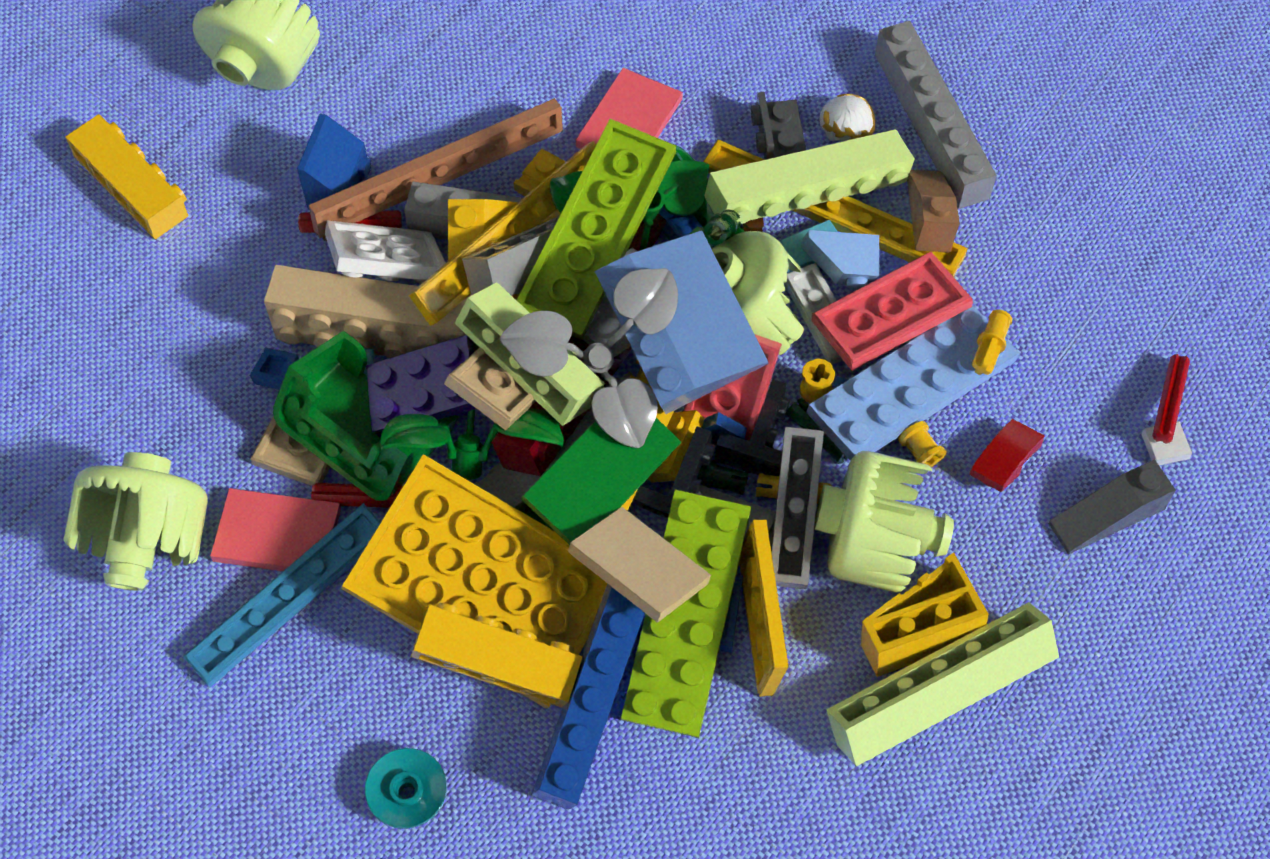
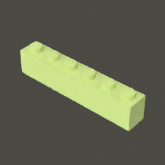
M894 129L711 172L704 196L714 215L716 213L721 214L727 209L734 210L740 215L737 222L741 221V224H744L750 220L766 216L773 217L794 209H805L811 205L827 201H837L847 196L860 193L866 194L872 190L888 186H898L907 181L915 158L898 131Z
M1028 602L826 709L837 746L855 766H858L1059 658L1052 620Z

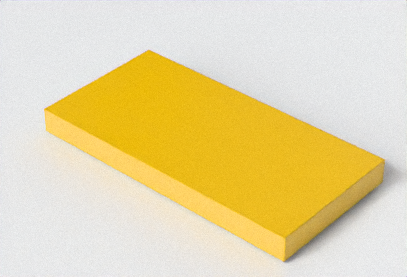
M753 520L744 539L739 566L740 573L743 576L742 587L757 693L759 697L774 695L788 669V660L767 520Z

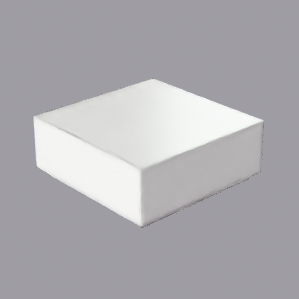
M1180 421L1176 423L1173 440L1167 444L1162 441L1156 442L1153 439L1154 427L1144 428L1141 435L1151 460L1155 459L1158 465L1190 459L1192 451Z

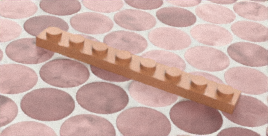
M554 98L310 204L309 210L314 231L319 238L325 236L327 220L356 223L406 201L412 182L442 185L562 132L561 105Z

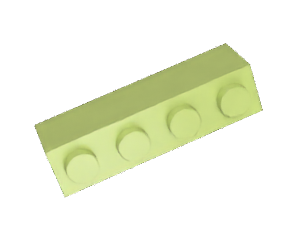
M496 282L468 297L455 324L482 348L502 369L506 370L528 394L530 393L552 417L563 426L590 409L594 394L602 389L605 383L570 350H567V363L559 372L551 376L542 377L525 371L500 342L501 335L513 322L530 314L500 284Z

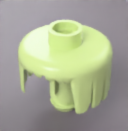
M216 0L212 6H206L199 10L192 23L194 37L204 53L212 60V66L217 73L234 84L241 86L249 84L266 90H282L289 87L295 81L314 51L320 37L316 17L312 16L307 22L311 14L310 8L304 3L295 12L300 0Z
M747 231L735 234L723 243L714 246L712 251L754 334L781 343L779 355H782L804 332V327L800 324L796 315L786 306V304L790 303V300L782 293L785 291L783 282H787L788 269L801 272L800 266L787 253L778 239L768 233Z
M861 451L851 459L842 488L824 484L817 506L814 530L831 534L827 566L833 577L891 592H901L906 588L904 586L910 583L911 578L899 574H912L916 566L915 561L902 556L924 555L926 550L933 551L934 557L947 554L952 539L954 520L946 513H943L942 517L934 516L933 509L895 501H915L917 499L918 491L906 484H922L923 478L918 474H926L928 471H932L928 464L871 451Z
M127 452L124 454L122 466H91L81 470L75 478L63 540L69 548L74 550L76 546L79 553L86 554L92 538V555L97 557L105 555L104 563L110 565L109 572L103 573L107 586L124 590L142 591L149 582V580L144 578L145 572L152 570L158 539L161 541V551L170 554L173 566H178L182 560L183 565L193 564L198 560L208 496L206 491L197 483L169 474L171 460L148 453Z

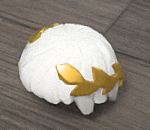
M837 95V97L827 102L820 112V126L822 130H825L826 136L830 141L841 140L843 142L872 135L875 131L873 109L868 101L859 95Z

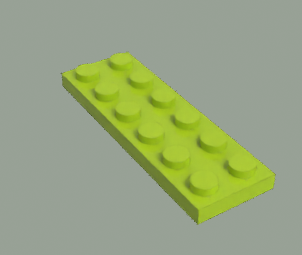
M609 119L517 298V301L529 313L553 311L561 314L572 326L571 336L583 340L605 296V291L595 271L625 256L676 154V145Z
M679 490L674 491L664 539L711 574L708 585L658 623L645 614L621 715L622 721L695 738L700 737L751 513V506Z

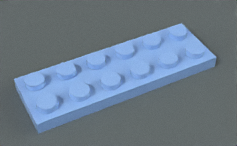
M972 305L971 308L926 331L809 404L806 413L851 461L858 452H876L892 442L911 425L929 418L1014 363L1020 352L1005 338L1006 348L1002 353H999L992 373L989 375L976 374L975 368L972 367V362L978 349L977 339L979 334L985 331L988 320Z

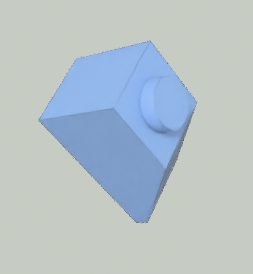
M809 230L802 240L801 248L835 284H843L848 289L858 290L879 277V235Z

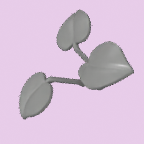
M666 268L632 271L618 282L614 290V306L620 315L629 319L606 344L600 342L593 343L584 351H581L575 344L568 343L572 334V326L564 316L553 311H537L527 314L513 322L500 337V342L511 353L515 361L525 371L536 376H551L559 372L567 363V350L573 352L594 374L600 376L602 380H606L611 386L598 390L592 398V413L596 422L611 438L632 448H640L644 445L656 419L657 400L653 390L641 380L629 378L618 385L616 379L607 371L614 362V354L611 348L634 323L642 333L652 335L666 328L671 322L677 309L678 288L672 272Z

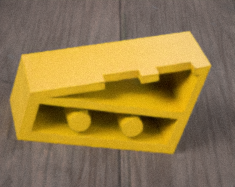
M954 552L946 557L944 563L930 574L926 572L918 578L916 585L902 595L900 593L862 621L861 647L877 677L909 666L987 625L989 614Z

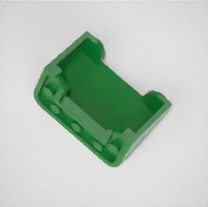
M342 331L288 366L273 406V416L277 425L284 432L374 500L384 501L396 493L407 481L422 455L424 454L429 457L436 448L392 447L381 451V437L372 432L367 375L363 373L367 365V355L363 346L345 331ZM453 415L439 419L438 425H446L451 433L459 417Z

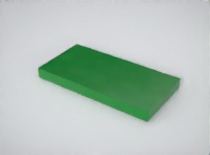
M656 418L644 445L640 448H632L611 438L595 421L521 499L570 545V542L617 511L682 442Z

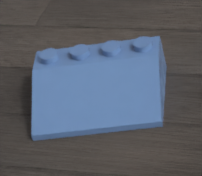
M702 230L628 254L595 271L621 326L629 318L623 317L617 312L613 298L616 285L625 275L639 269L666 268L672 272L678 288V303L675 315L668 326L658 333L647 335L642 333L634 323L625 333L665 414L769 364Z

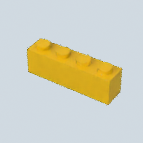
M98 114L65 136L73 156L155 240L188 217L184 205L187 198L183 191L175 183L171 186L169 185L158 165L155 163L149 164L138 145L134 142L129 144L125 140L122 130L116 123L112 122L109 124Z
M438 603L437 607L429 604L410 657L561 708L569 702L583 657L574 654L573 647L556 641H552L551 645L536 641L535 634L515 628L513 633L498 628L499 623L488 617L476 616L474 620L459 615L461 611L459 608L446 603Z

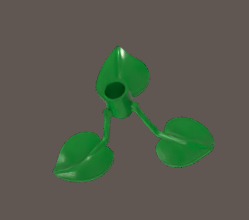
M693 160L671 162L642 220L644 222V230L639 251L647 248L653 219L663 206L667 212L675 216L692 215L702 206L707 187L708 163ZM583 171L551 179V198L560 214Z
M529 408L507 430H504L494 422L483 445L480 442V438L473 435L475 409L468 411L466 434L460 435L454 444L449 428L446 425H438V420L435 417L424 414H404L393 418L384 427L380 448L381 451L392 447L436 448L446 444L448 449L447 458L452 459V471L467 480H472L481 476L482 462L487 461L492 440L498 432L509 436L557 444L562 447L564 438L560 425L554 417L545 410Z

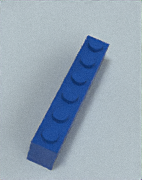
M608 583L581 655L583 657L569 702L562 708L531 796L567 810L578 805L645 612Z

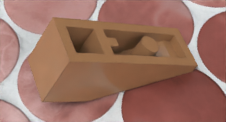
M911 170L907 184L915 250L951 252L960 224L956 196L941 171Z

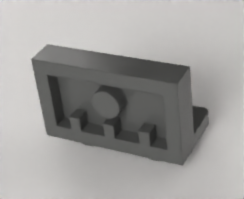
M757 92L756 105H751L752 125H758L759 133H756L757 152L763 153L766 160L805 151L806 146L797 100L766 102L765 92Z

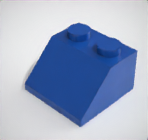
M319 114L297 167L308 210L310 204L361 183L363 178L368 177L371 169V159L367 157L364 142L325 114Z

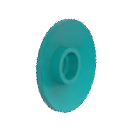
M413 748L397 749L382 756L370 769L365 782V797L373 815L382 823L399 829L418 827L431 820L441 809L447 793L446 777L439 762L430 754ZM412 787L415 789V793L410 798H402L400 796L402 789Z

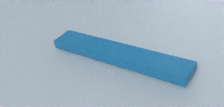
M363 503L183 656L184 659L211 688L358 561L379 527L380 520Z

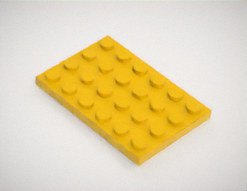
M423 454L341 589L417 634L429 604L437 607L438 603H446L461 610L459 615L474 620L476 616L488 617L499 623L498 628L512 633L515 628L526 630L536 635V641L551 645L552 641L561 642L573 647V653L579 655L588 639L607 582L568 553L570 545L555 531ZM525 696L546 709H548L551 705L549 703Z

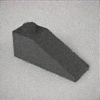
M1154 459L1120 475L1051 519L1048 524L1069 555L1164 511L1176 490Z

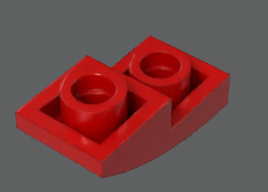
M1012 419L985 448L972 466L969 475L980 480L985 485L1002 492L1020 475L1023 464L1041 448L1045 435Z

